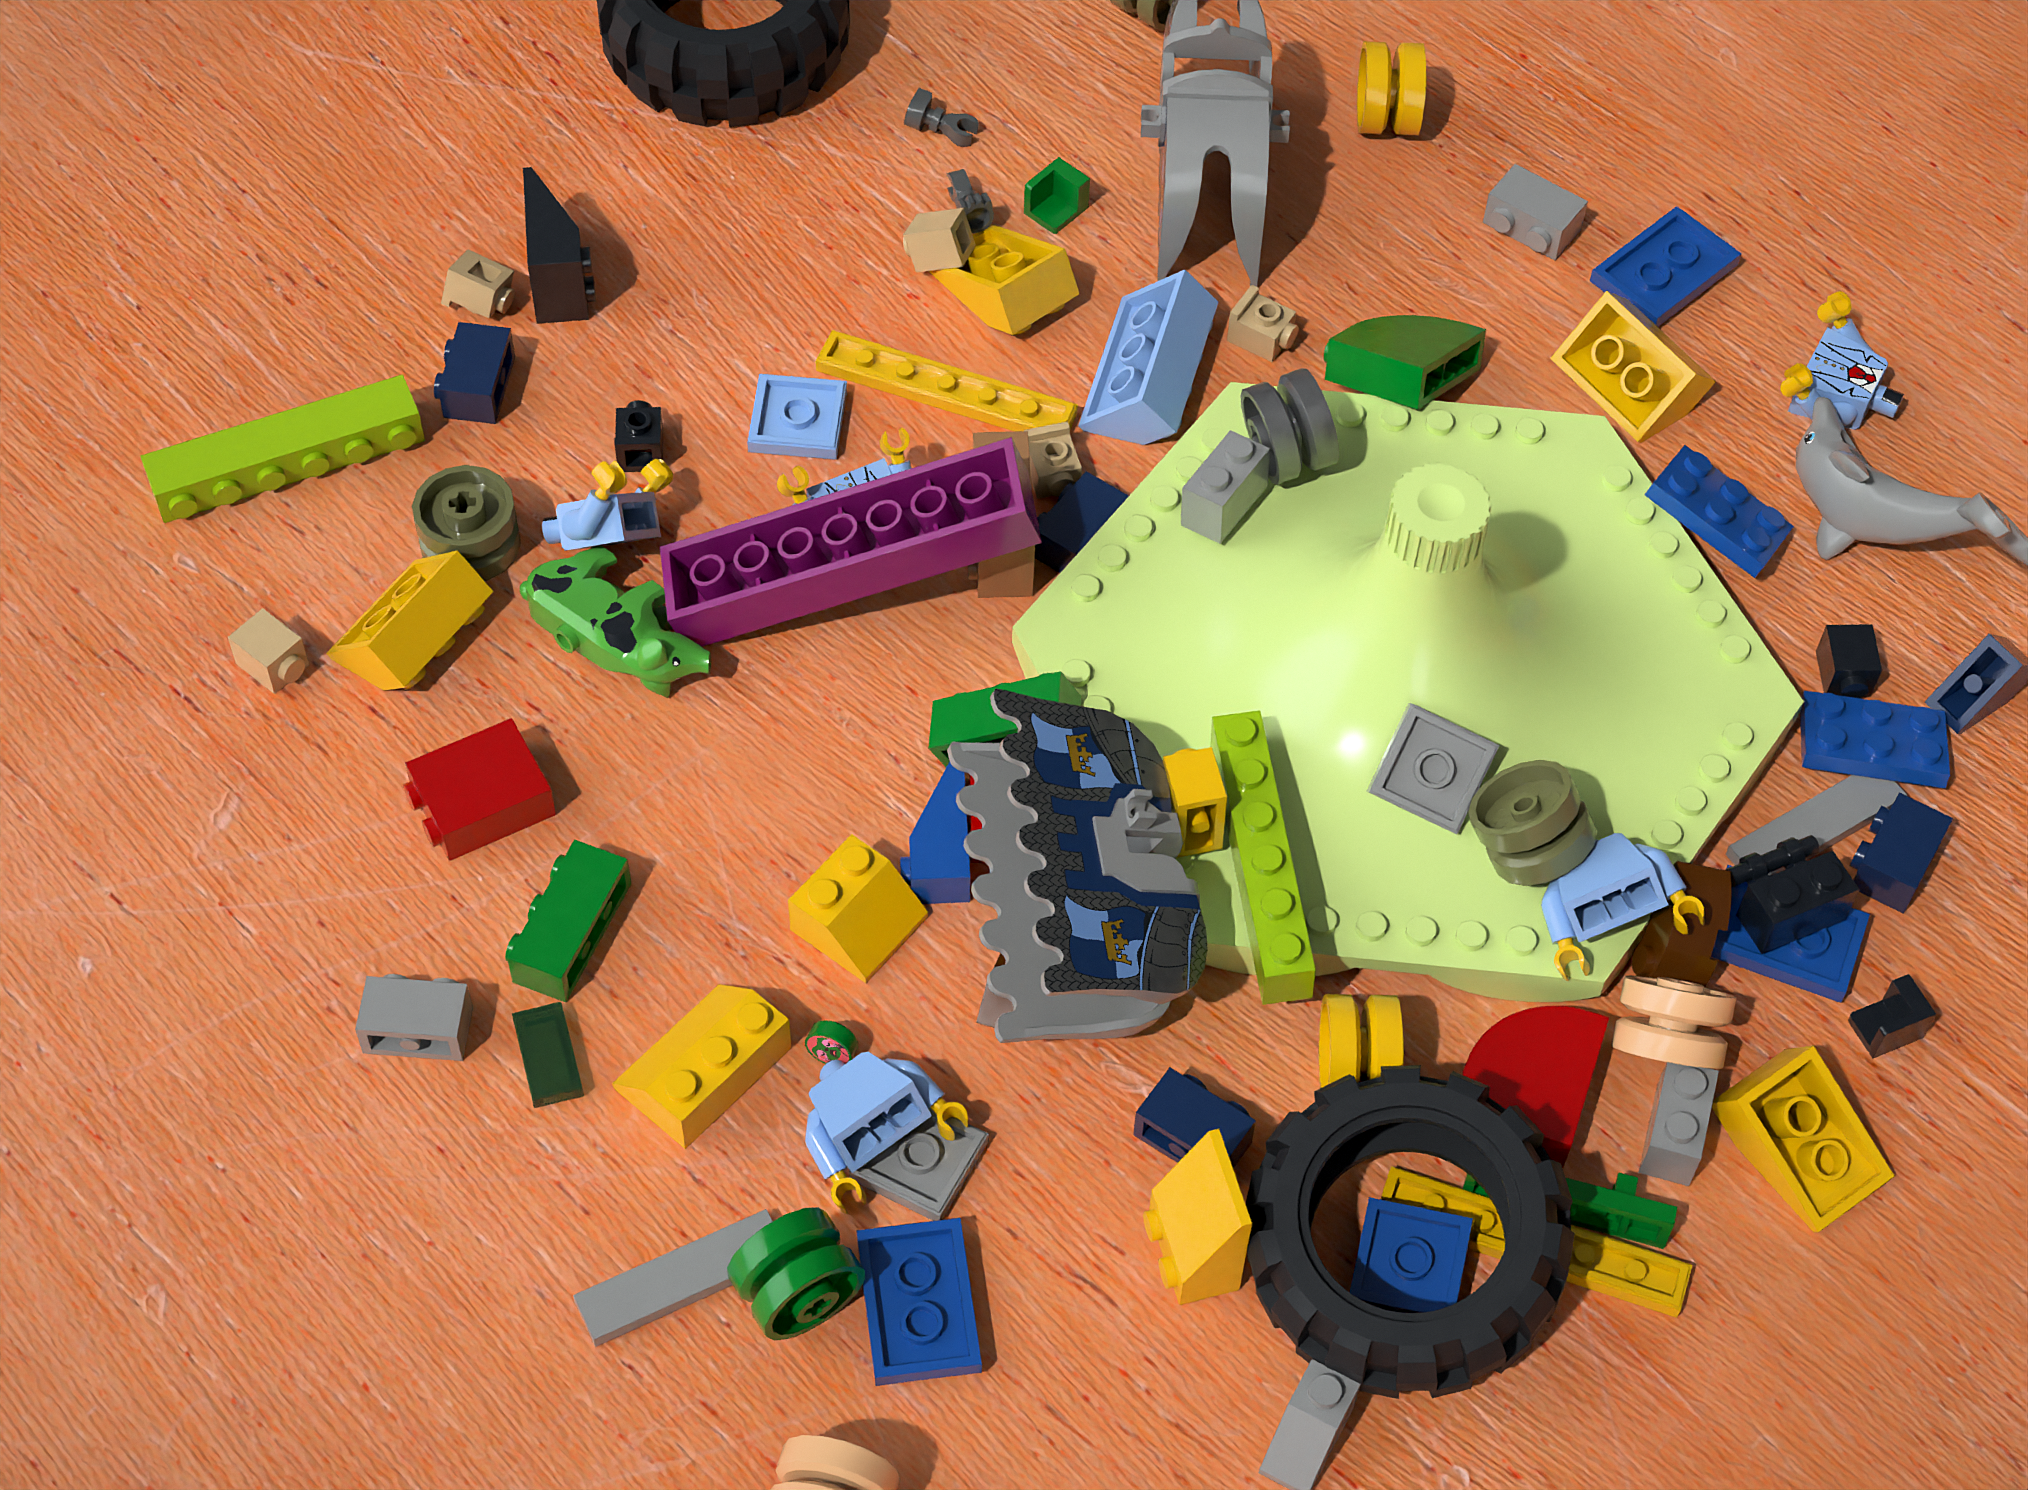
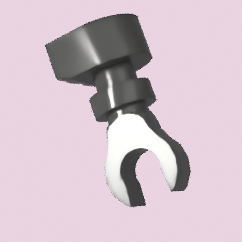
M918 88L908 106L904 125L921 131L924 125L927 124L930 131L938 133L941 130L957 146H971L973 135L968 132L977 134L978 120L969 114H946V109L937 107L935 110L932 109V93Z
M964 169L946 173L952 184V187L947 188L951 200L955 202L956 209L964 208L971 232L979 233L987 229L994 219L992 203L987 193L980 195L972 189Z

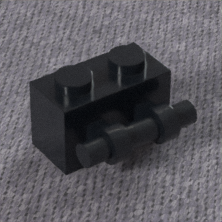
M1813 835L1799 840L1794 837L1779 842L1776 849L1762 855L1756 852L1741 857L1739 864L1726 869V871H1730L1731 887H1736L1745 882L1748 884L1736 916L1761 954L1846 920L1860 889L1834 851L1808 861L1806 860L1807 857L1815 855L1820 851L1819 843ZM1784 867L1786 869L1774 875H1768V873Z

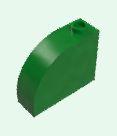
M1418 315L1383 316L1364 320L1329 339L1324 350V362L1326 363L1324 380L1418 410L1480 370L1486 329L1455 320Z

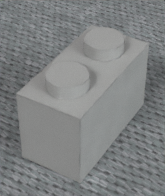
M1514 164L1488 194L1483 223L1530 247L1532 250L1556 260L1581 231L1588 201Z
M1230 430L1183 486L1181 526L1221 544L1268 486L1270 448Z
M388 974L383 977L366 976L355 1028L362 1052L364 1054L463 1061L473 1011L468 986L449 978L425 981L412 980L398 974Z
M1666 1062L1657 1084L1638 1173L1685 1186L1690 1185L1702 1157L1719 1073L1718 1070Z

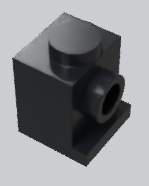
M637 400L630 402L626 408H616L614 445L616 461L624 472H641L652 460L663 459L661 407H652L646 401ZM640 449H651V450H652V452H633V453H627V450H640Z

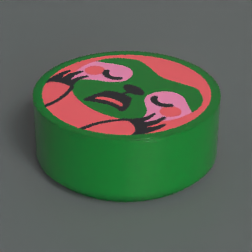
M824 1020L813 1024L805 1039V1047L815 1059L824 1064L832 1060H840L846 1064L853 1059L858 1049V1041L855 1035L845 1026L834 1021Z

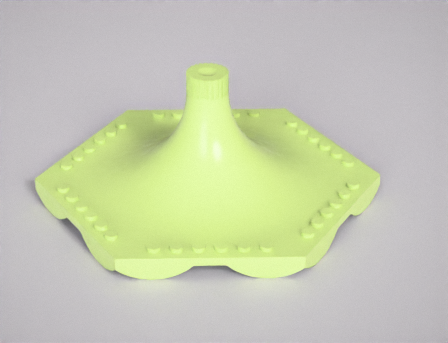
M1230 382L1012 627V644L1025 678L1028 679L1043 673L1061 671L1082 696L1081 706L1107 710L1133 723L1155 745L1162 760L1163 756L1172 755L1182 749L1192 748L1198 750L1209 748L1213 716L1261 711L1314 960L1315 976L1338 973L1352 968L1430 975L1436 980L1459 990L1512 1001L1563 1002L1600 996L1616 979L1633 956L1635 948L1643 939L1651 913L1582 942H1578L1577 937L1573 939L1574 946H1577L1586 957L1590 965V971L1585 976L1579 960H1572L1565 968L1569 981L1563 979L1554 964V957L1559 950L1558 944H1552L1541 906L1542 898L1550 881L1543 884L1522 886L1508 883L1501 878L1488 857L1485 845L1480 842L1474 831L1468 813L1458 833L1455 834L1366 792L1408 703L1419 706L1500 745L1480 788L1500 771L1516 764L1534 760L1557 762L1568 769L1578 789L1581 801L1585 803L1597 830L1596 839L1600 840L1614 833H1622L1633 845L1639 843L1661 849L1667 854L1672 864L1676 861L1692 864L1719 825L1737 808L1758 780L1796 721L1804 703L1803 699L1679 521L1644 495L1652 483L1605 416L1435 400L1417 410L1369 394L1322 390L1336 429L1339 444V459L1337 463L1315 471L1309 469L1302 462L1299 477L1280 484H1274L1268 478L1266 489L1222 543L1219 544L1181 526L1182 488L1230 430L1249 438L1241 409L1240 395L1242 389L1256 384ZM1225 822L1222 849L1178 857L1176 860L1182 865L1186 877L1194 879L1198 884L1200 909L1207 936L1208 952L1205 965L1237 973L1256 975Z

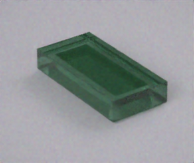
M557 1002L512 1013L534 1108L584 1096L562 1003Z

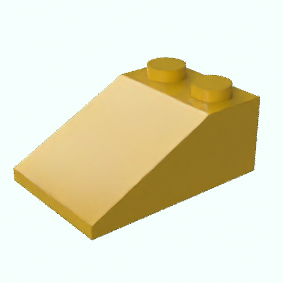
M993 224L984 231L973 234L976 246L963 267L928 271L986 325L1011 335L1029 330L1033 322L1046 314L1058 312L1064 308L1066 302L1079 295L1065 248Z
M1814 1045L1784 1049L1713 1100L1712 1109L1737 1149L1813 1232H1820L1895 1177Z
M1219 1129L1208 1131L1152 1189L1149 1210L1143 1212L1150 1242H1159L1163 1257L1158 1259L1163 1284L1166 1289L1174 1288L1179 1305L1240 1289L1252 1222Z

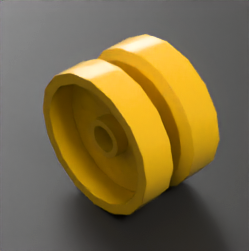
M1363 42L1357 82L1358 133L1381 134L1386 128L1390 108L1391 125L1395 134L1419 135L1427 88L1424 43H1400L1395 51L1392 67L1391 52L1386 42Z
M1325 994L1323 996L1318 1043L1320 1088L1349 1074L1354 1076L1358 1083L1359 1080L1362 1082L1381 1077V1066H1403L1404 1037L1402 1013L1397 995H1370L1363 1005L1361 1025L1358 1006L1351 994Z

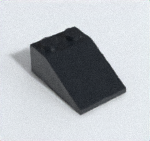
M523 168L527 263L536 322L541 324L589 320L588 302L596 301L594 275L585 276V273L592 272L590 246H581L578 226L533 168Z

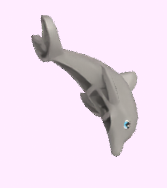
M1818 397L1815 400L1812 423L1796 447V470L1807 495L1822 515L1816 536L1817 550L1822 559L1830 560L1856 540L1887 544H1912L1932 541L1978 529L2010 556L2028 566V537L1988 497L1981 492L1972 498L1942 496L1914 488L1868 465L1865 458L1853 444L1831 400L1825 397Z

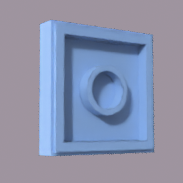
M759 374L747 441L748 452L837 460L847 395V381Z

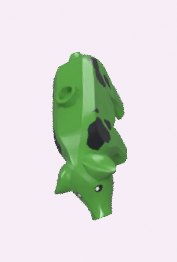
M601 545L579 552L570 558L541 564L532 570L528 580L520 585V594L523 599L528 601L531 617L537 624L551 633L557 644L568 653L576 650L605 670L631 674L639 678L647 689L666 698L670 696L671 682L692 673L702 672L710 674L711 653L684 635L670 631L673 628L667 620V610L663 605L666 603L663 587L650 580L625 593L615 584L601 579L607 573L606 568L617 563L615 555Z

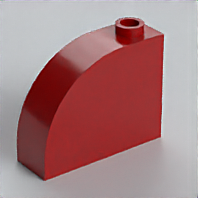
M1540 1006L1513 1013L1491 1026L1480 1037L1470 1052L1463 1070V1076L1490 1086L1489 1098L1505 1109L1509 1106L1517 1105L1544 1134L1542 1145L1551 1160L1561 1163L1562 1168H1564L1573 1143L1609 1017L1568 1006Z

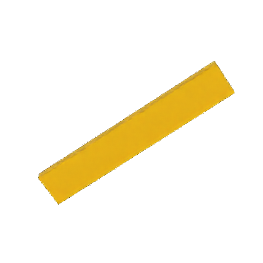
M835 330L831 331L815 361L816 371L1014 432L1067 421L1071 429L1077 416L1078 404Z
M1391 1166L1380 1198L1381 1200L1473 1218L1468 1249L1501 1260L1505 1251L1504 1232L1497 1210L1490 1198ZM1571 1225V1231L1575 1233L1567 1282L1675 1318L1678 1317L1692 1269L1691 1264Z

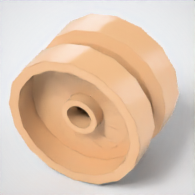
M1624 976L1620 996L1621 1003L1629 1010L1650 1016L1649 1018L1629 1016L1616 1020L1612 1040L1613 1048L1641 1057L1680 1065L1711 1069L1724 1067L1728 1043L1719 1034L1700 1029L1698 1025L1722 1027L1732 1023L1736 997L1724 992L1704 988L1703 985L1678 979Z
M801 1435L789 1438L783 1445L776 1467L778 1479L782 1483L775 1484L770 1490H897L900 1477L898 1470L886 1459L866 1448L829 1437Z

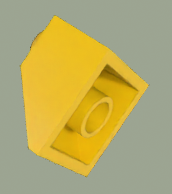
M853 834L788 899L790 930L864 983H867L928 918V911L891 861Z

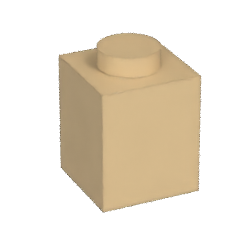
M964 208L919 213L903 234L904 250L911 257L916 272L963 267L976 246Z
M263 608L228 636L236 664L274 694L286 684L296 681L302 675L304 669L309 666L302 638Z

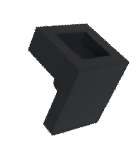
M1910 974L1892 980L1881 1001L1852 1012L1848 1022L1872 1059L1924 1038L1936 1013Z

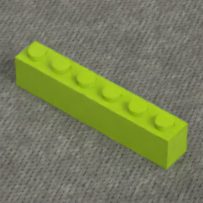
M402 374L150 452L140 457L163 523L187 518L193 514L221 505L232 504L237 500L265 491L276 490L284 485L303 479L317 477L341 467L362 463L370 458L395 450L406 449L414 444L424 442L425 438L419 411Z
M1261 711L1213 716L1210 747L1213 749L1227 795L1225 822L1262 1005L1312 998L1316 970Z

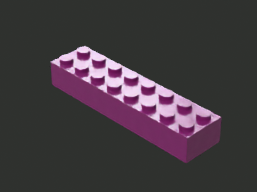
M1012 437L661 546L660 555L667 620L676 633L684 635L703 647L1040 544L1042 541L1028 469Z

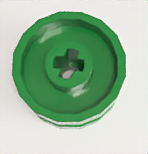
M819 1207L802 1208L785 1214L767 1224L745 1241L735 1252L727 1267L728 1278L740 1297L750 1303L753 1302L751 1305L753 1318L764 1335L774 1341L790 1339L806 1333L827 1321L849 1303L858 1293L865 1280L864 1268L850 1248L839 1245V1230L827 1212Z

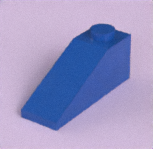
M951 762L948 763L909 837V856L900 857V875L911 886L912 891L922 904L970 902L969 855L963 846L964 839L968 835L967 814L963 813L956 803L957 794L965 787V773L957 770L951 765Z

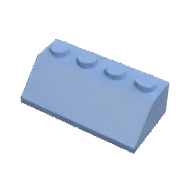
M1182 270L1122 297L1078 425L1083 431L1141 445H1146L1162 438H1168L1177 433L1182 423L1181 418L1187 399L1192 392V383L1198 365L1202 360V352L1208 333L1213 326V318L1218 305V301L1189 272Z

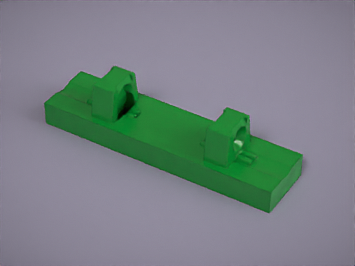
M1619 1172L1612 1190L1566 1178L1572 1198L1570 1209L1571 1225L1661 1249L1665 1248L1675 1224L1677 1207L1635 1196L1638 1177ZM1466 1173L1462 1189L1490 1198L1484 1189Z

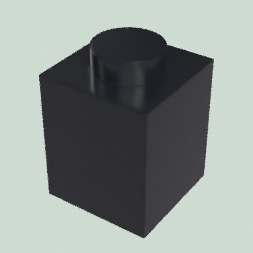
M1873 624L1826 625L1816 649L1824 693L1853 698L1871 697L1882 672Z

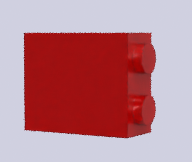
M512 718L405 762L409 782L403 784L406 797L414 811L422 808L427 819L421 822L432 847L441 845L449 861L556 815L552 790Z

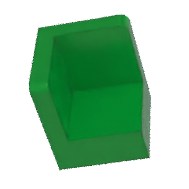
M1058 157L1025 184L1024 214L1051 233L1057 234L1089 208L1090 178Z

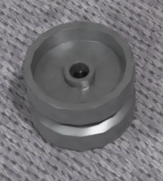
M1300 368L1281 375L1277 390L1268 382H1261L1242 389L1240 395L1241 409L1249 439L1270 448L1268 478L1272 483L1280 484L1299 477L1302 462L1309 469L1315 471L1337 463L1339 459V444L1335 425L1322 390L1314 376L1307 369Z

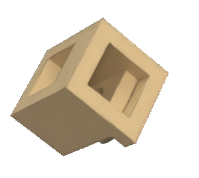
M468 249L448 269L441 304L449 307L454 302L467 308L472 313L480 314L487 318H490L496 310L504 314L511 306L515 295V290L511 289L514 270Z
M1251 285L1230 312L1227 341L1273 362L1283 348L1288 350L1297 337L1299 327L1295 325L1296 311L1260 295L1259 288Z
M1068 421L1024 430L1028 431L1031 482L1037 499L1050 496L1059 497L1062 490L1069 483L1075 484L1082 475V467L1070 436Z

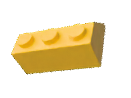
M1609 291L1603 294L1550 358L1639 443L1644 442L1687 416L1716 382L1628 299Z
M458 550L416 559L326 654L332 661L383 691L398 688L409 689L424 677L426 670L423 667L433 657L444 654L452 647L456 641L453 635L460 627L472 623L483 613L485 607L482 604L494 591Z
M718 984L612 1083L613 1088L686 1149L791 1049L789 1019L753 989Z

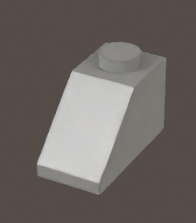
M1312 1359L1286 1407L1258 1473L1290 1490H1312L1354 1409L1361 1384Z

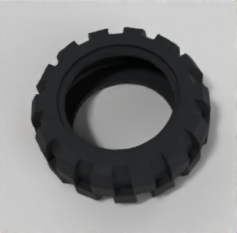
M596 0L603 52L618 78L624 85H628V88L637 99L655 111L660 112L667 107L672 109L678 121L706 126L708 119L728 120L729 127L752 125L758 123L759 115L774 111L780 117L802 106L809 94L808 89L819 92L831 77L841 61V54L849 40V0H776L783 7L772 16L746 27L726 30L693 27L666 15L665 12L680 0Z
M1421 1065L1381 1066V1077L1357 1083L1355 1077L1349 1074L1314 1091L1315 1102L1302 1113L1289 1112L1266 1141V1155L1260 1168L1252 1171L1246 1199V1207L1252 1222L1247 1259L1253 1273L1256 1294L1274 1328H1281L1296 1345V1354L1308 1363L1313 1359L1325 1365V1367L1360 1383L1359 1391L1396 1399H1399V1391H1429L1431 1397L1436 1398L1471 1389L1473 1380L1493 1370L1501 1374L1531 1349L1532 1340L1545 1322L1551 1321L1565 1288L1575 1233L1571 1231L1570 1209L1572 1198L1562 1165L1551 1160L1542 1145L1544 1134L1517 1105L1509 1106L1505 1109L1489 1098L1490 1086L1454 1071L1450 1074L1448 1081L1420 1076ZM1416 1152L1441 1158L1469 1174L1490 1197L1502 1224L1505 1251L1494 1272L1484 1284L1465 1299L1451 1306L1430 1312L1400 1313L1372 1306L1350 1294L1330 1275L1316 1252L1310 1232L1314 1215L1321 1199L1331 1185L1353 1166L1383 1154Z

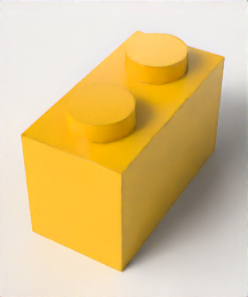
M1212 747L1198 750L1187 748L1179 750L1172 755L1163 756V764L1170 787L1171 808L1173 813L1178 814L1183 841L1181 852L1176 858L1222 849L1227 795Z

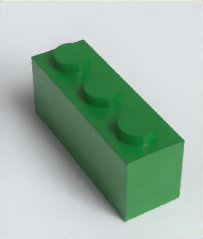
M1059 671L1043 673L1033 678L1011 683H1000L994 687L968 693H957L951 697L934 700L928 749L947 767L950 762L947 749L953 741L961 743H1001L1007 735L1018 733L1015 723L1000 718L994 713L990 696L996 688L1081 706L1082 696L1065 675Z
M575 839L566 855L561 854L557 857L551 870L548 887L544 894L539 893L535 896L529 908L528 922L522 933H515L507 946L505 959L508 961L513 983L565 1003L568 1001L631 886L627 858Z

